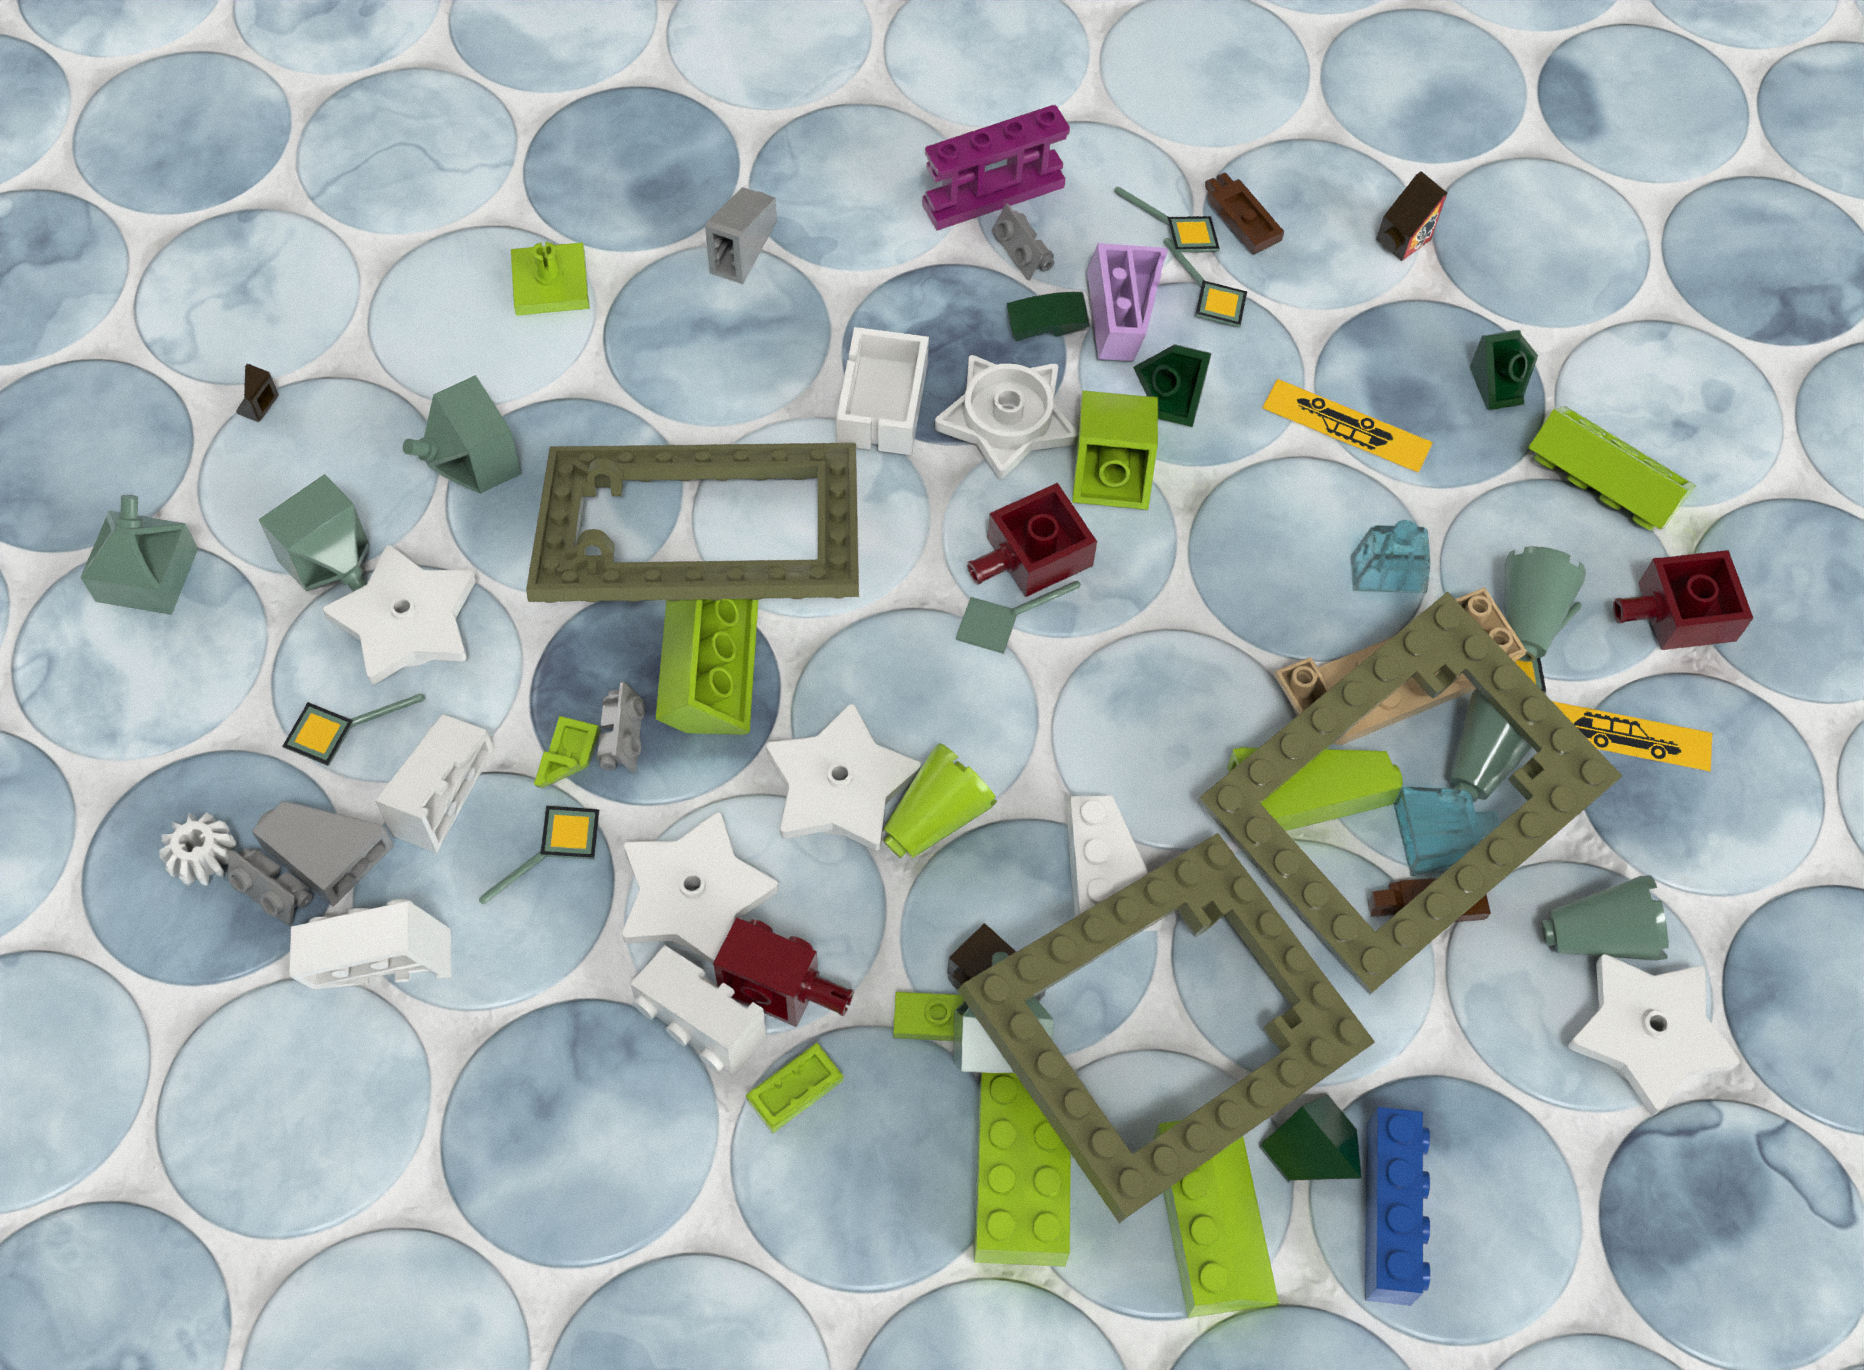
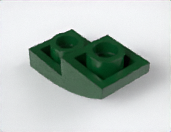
M1082 292L1044 294L1007 303L1012 335L1016 341L1048 331H1052L1054 336L1058 337L1090 327L1085 298Z

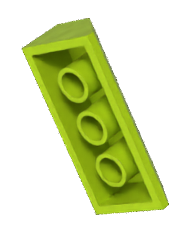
M1567 406L1553 409L1528 447L1536 452L1534 456L1536 461L1550 469H1554L1556 465L1569 473L1566 478L1570 482L1585 490L1588 486L1602 493L1599 497L1601 501L1617 510L1621 506L1625 507L1635 514L1632 519L1636 523L1651 531L1655 526L1660 530L1666 527L1696 487L1694 483Z
M666 600L656 720L685 733L745 735L750 733L758 600Z
M1182 1120L1159 1123L1153 1140ZM1242 1136L1163 1192L1187 1318L1276 1306L1279 1304L1245 1141Z

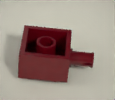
M1057 482L989 513L987 539L993 546L994 551L975 560L968 561L967 568L972 580L977 585L1007 571L1011 574L1024 596L1028 597L1092 567L1097 540Z
M1729 550L1654 558L1638 582L1642 596L1616 598L1612 607L1617 623L1649 619L1652 622L1661 650L1737 642L1753 620L1751 609Z
M736 917L713 962L718 988L722 983H725L734 990L735 993L731 998L748 1007L754 1002L763 1008L764 1014L794 1027L798 1026L809 1001L832 1010L840 1016H844L848 1010L846 1005L850 1006L854 995L853 989H848L820 977L817 951L813 950L811 944L795 936H790L787 939L773 933V929L770 926L755 919L747 922Z

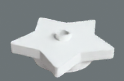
M971 355L969 356L965 394L935 419L936 431L977 445L999 479L1005 478L1031 451L1076 445L1078 437L1077 431L1054 403L1058 374L1057 364L1032 368L1018 364L996 365Z
M387 545L368 584L325 606L323 611L329 621L361 641L366 673L370 683L374 685L403 667L418 666L431 660L465 661L467 659L456 617L470 594L476 578L472 570H423L394 547Z
M853 704L847 706L816 737L769 742L766 745L768 757L788 788L780 826V833L783 839L824 832L832 835H844L875 851L880 850L886 804L911 783L921 769V762L875 744Z
M719 812L711 815L678 841L625 842L626 856L640 890L622 931L623 940L625 943L671 941L687 946L713 965L736 917H742L778 892V882L735 857L723 817ZM692 888H698V889L695 890V891H688L689 889H692Z
M1603 954L1597 960L1599 1011L1569 1043V1049L1606 1063L1615 1073L1628 1080L1652 1115H1656L1666 1105L1685 1077L1731 1070L1740 1063V1058L1706 1017L1705 967L1696 966L1653 976L1607 954Z

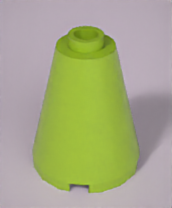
M941 743L931 751L883 828L884 832L888 835L883 842L899 858H902L905 854L911 858L916 857L990 810L998 802L995 800L996 796L970 766L966 768L959 761L953 763L959 756Z

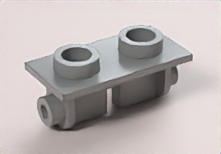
M1005 204L991 231L1024 277L1030 280L1036 269L1047 271L1054 266V254L1047 249L1042 240H1035L1037 234L1028 223L1026 216L1023 213H1018V211H1013L1009 204Z
M620 682L619 690H611L603 698L601 727L604 730L613 728V731L600 733L596 759L600 762V768L604 770H614L617 764H623L628 770L635 773L637 758L641 753L640 729L641 720L645 715V706L643 699L625 682Z
M245 848L240 854L233 850L229 851L227 880L232 887L240 893L247 894L259 903L270 916H276L285 924L291 926L293 924L294 908L297 906L305 908L312 900L313 895L309 893V886L299 881L289 872H285L277 879H274L273 877L280 873L281 866L264 855L259 849L251 850L250 848Z

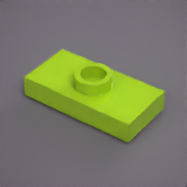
M896 992L893 1038L954 1041L955 1009L964 1002V999L961 995Z
M815 1043L745 1096L748 1103L773 1134L842 1083L844 1076L819 1044Z

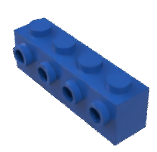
M1377 1107L1367 1122L1365 1301L1411 1306L1423 1294V1290L1427 1291L1429 1288L1430 1264L1429 1262H1423V1244H1428L1430 1219L1428 1216H1423V1199H1427L1429 1195L1430 1175L1428 1171H1423V1154L1427 1155L1429 1150L1430 1131L1428 1127H1423L1422 1111Z

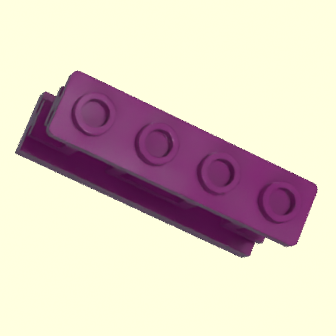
M1056 105L1044 107L925 147V155L929 160L926 167L935 183L942 181L941 187L926 191V195L922 196V206L936 231L1003 209L1005 204L1012 206L1065 187L1066 178L1060 170L1063 169V162L1055 149L1050 150V144L1065 140L1070 133V126ZM1007 159V165L985 172V166Z

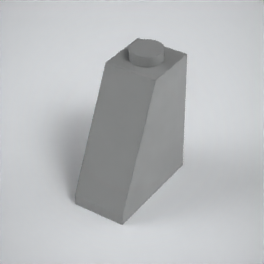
M742 187L707 221L705 232L710 274L740 284L745 282L777 222L775 197Z
M282 801L275 809L263 814L257 826L252 830L259 844L266 852L333 907L394 847L387 830L380 824Z

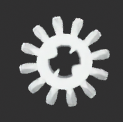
M207 812L199 820L195 815L188 813L187 823L183 825L172 821V828L175 832L161 835V841L165 847L159 850L160 858L166 864L165 869L169 875L175 878L179 877L188 886L196 879L201 884L207 886L209 875L213 873L224 878V871L221 866L228 864L229 851L237 848L235 839L232 835H229L230 829L227 824L221 820L216 822L213 815Z

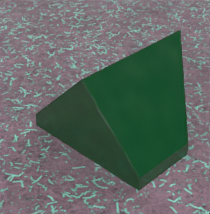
M1521 330L1482 335L1470 364V370L1485 407L1488 410L1524 404V394L1538 354L1522 336Z
M1174 344L1133 367L1146 396L1158 397V419L1193 427L1212 353Z
M1328 1094L1300 1107L1259 1147L1288 1183L1291 1180L1362 1178L1357 1129Z

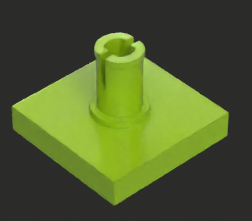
M541 242L535 244L534 247L510 249L516 316L590 309L583 242L559 245L545 242L546 246H542Z

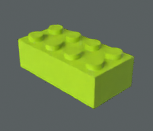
M981 1072L979 1085L974 1263L1066 1267L1070 1255L1071 1153L1015 1073Z

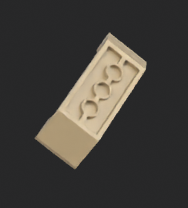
M1485 587L1455 599L1514 662L1525 655L1527 650ZM1391 638L1320 667H1317L1310 657L1275 671L1274 676L1299 715ZM1462 673L1441 694L1431 698L1411 678L1333 744H1346L1472 692L1476 687Z

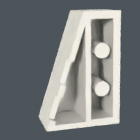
M442 714L437 722L428 729L423 740L375 800L393 837L432 852H438L494 749L488 730Z
M1113 795L1070 797L1067 812V830L1074 916L1076 917L1149 873ZM1164 918L1144 931H1160Z
M392 900L387 903V906L374 909L355 908L349 910L347 915L333 918L314 917L309 920V923L291 927L289 976L311 989L368 985V976L395 974V982L410 981V973L428 971L435 972L437 979L451 978V929L409 900Z
M665 945L630 983L635 999L633 1005L648 1019L652 1020L656 1016L668 1025L665 1028L667 1033L679 1044L686 1046L689 1042L701 1052L699 1054L700 1059L710 1069L717 1073L723 1069L733 1077L767 1038L763 1008L754 1002L748 1008H745L731 998L735 993L731 987L722 983L718 988L704 977L706 973L703 969Z

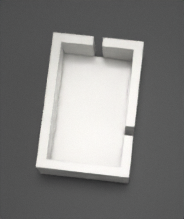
M854 327L849 360L847 361L836 417L837 443H856V448L867 450L871 449V444H878V451L912 455L928 366L929 337Z

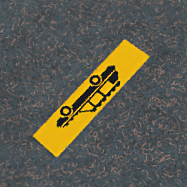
M1280 379L1276 380L1262 407L1264 410L1419 473L1433 444L1429 440Z
M1552 701L1598 750L1711 772L1713 734L1711 732Z

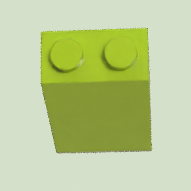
M1082 390L1072 503L1149 509L1158 448V397Z

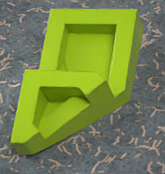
M559 716L549 751L543 752L534 785L538 788H544L589 767L601 728L598 725Z

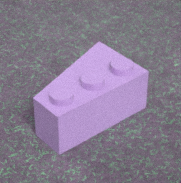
M1097 244L1087 269L1098 359L1135 360L1147 332L1168 248Z

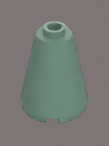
M1529 546L1524 548L1523 554L1515 555V550L1509 552L1506 558L1505 618L1527 650L1525 655L1518 659L1520 661L1532 662L1536 658L1545 656L1584 583L1586 576L1584 565L1579 562L1577 568L1569 562L1571 555L1547 547Z
M1477 688L1471 695L1450 776V782L1455 787L1454 793L1470 802H1476L1477 799L1486 800L1533 748Z
M1652 875L1638 876L1550 910L1548 914L1549 920L1542 921L1546 946L1554 945L1556 953L1588 956L1607 954L1614 958L1653 961L1667 959L1668 955L1662 950L1669 948L1667 924L1662 901H1655L1651 898L1649 889L1657 888Z

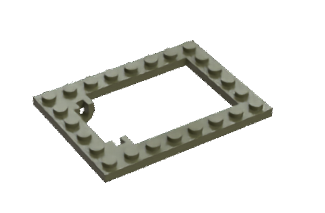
M856 443L550 446L526 586L528 602H636L640 600L679 601L698 599L716 601L721 599L760 600L764 598L803 599L830 597L841 599L845 597H859ZM769 478H792L803 480L806 478H818V559L614 562L615 545L607 534L597 529H589L579 535L584 497H596L597 487H611L612 496H622L623 480L649 482L652 480L690 481L692 479L726 481L729 479L766 480ZM591 545L597 546L601 550V555H587L586 547Z
M1446 592L1200 796L1198 802L1363 988L1371 994L1623 777V775L1449 592ZM1463 673L1537 752L1523 767H1520L1508 778L1510 783L1524 796L1527 802L1377 931H1374L1261 803L1409 679L1413 678L1431 698H1435Z
M1219 833L963 983L958 989L964 1001L1119 1223L1375 1043ZM1176 910L1185 920L1184 924L1194 937L1207 931L1225 916L1292 1006L1282 1016L1279 1015L1262 1029L1270 1041L1277 1045L1281 1053L1132 1154L1026 1002Z

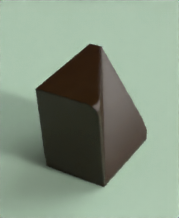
M246 364L244 399L236 410L238 415L256 422L261 421L279 396L270 372L251 364Z

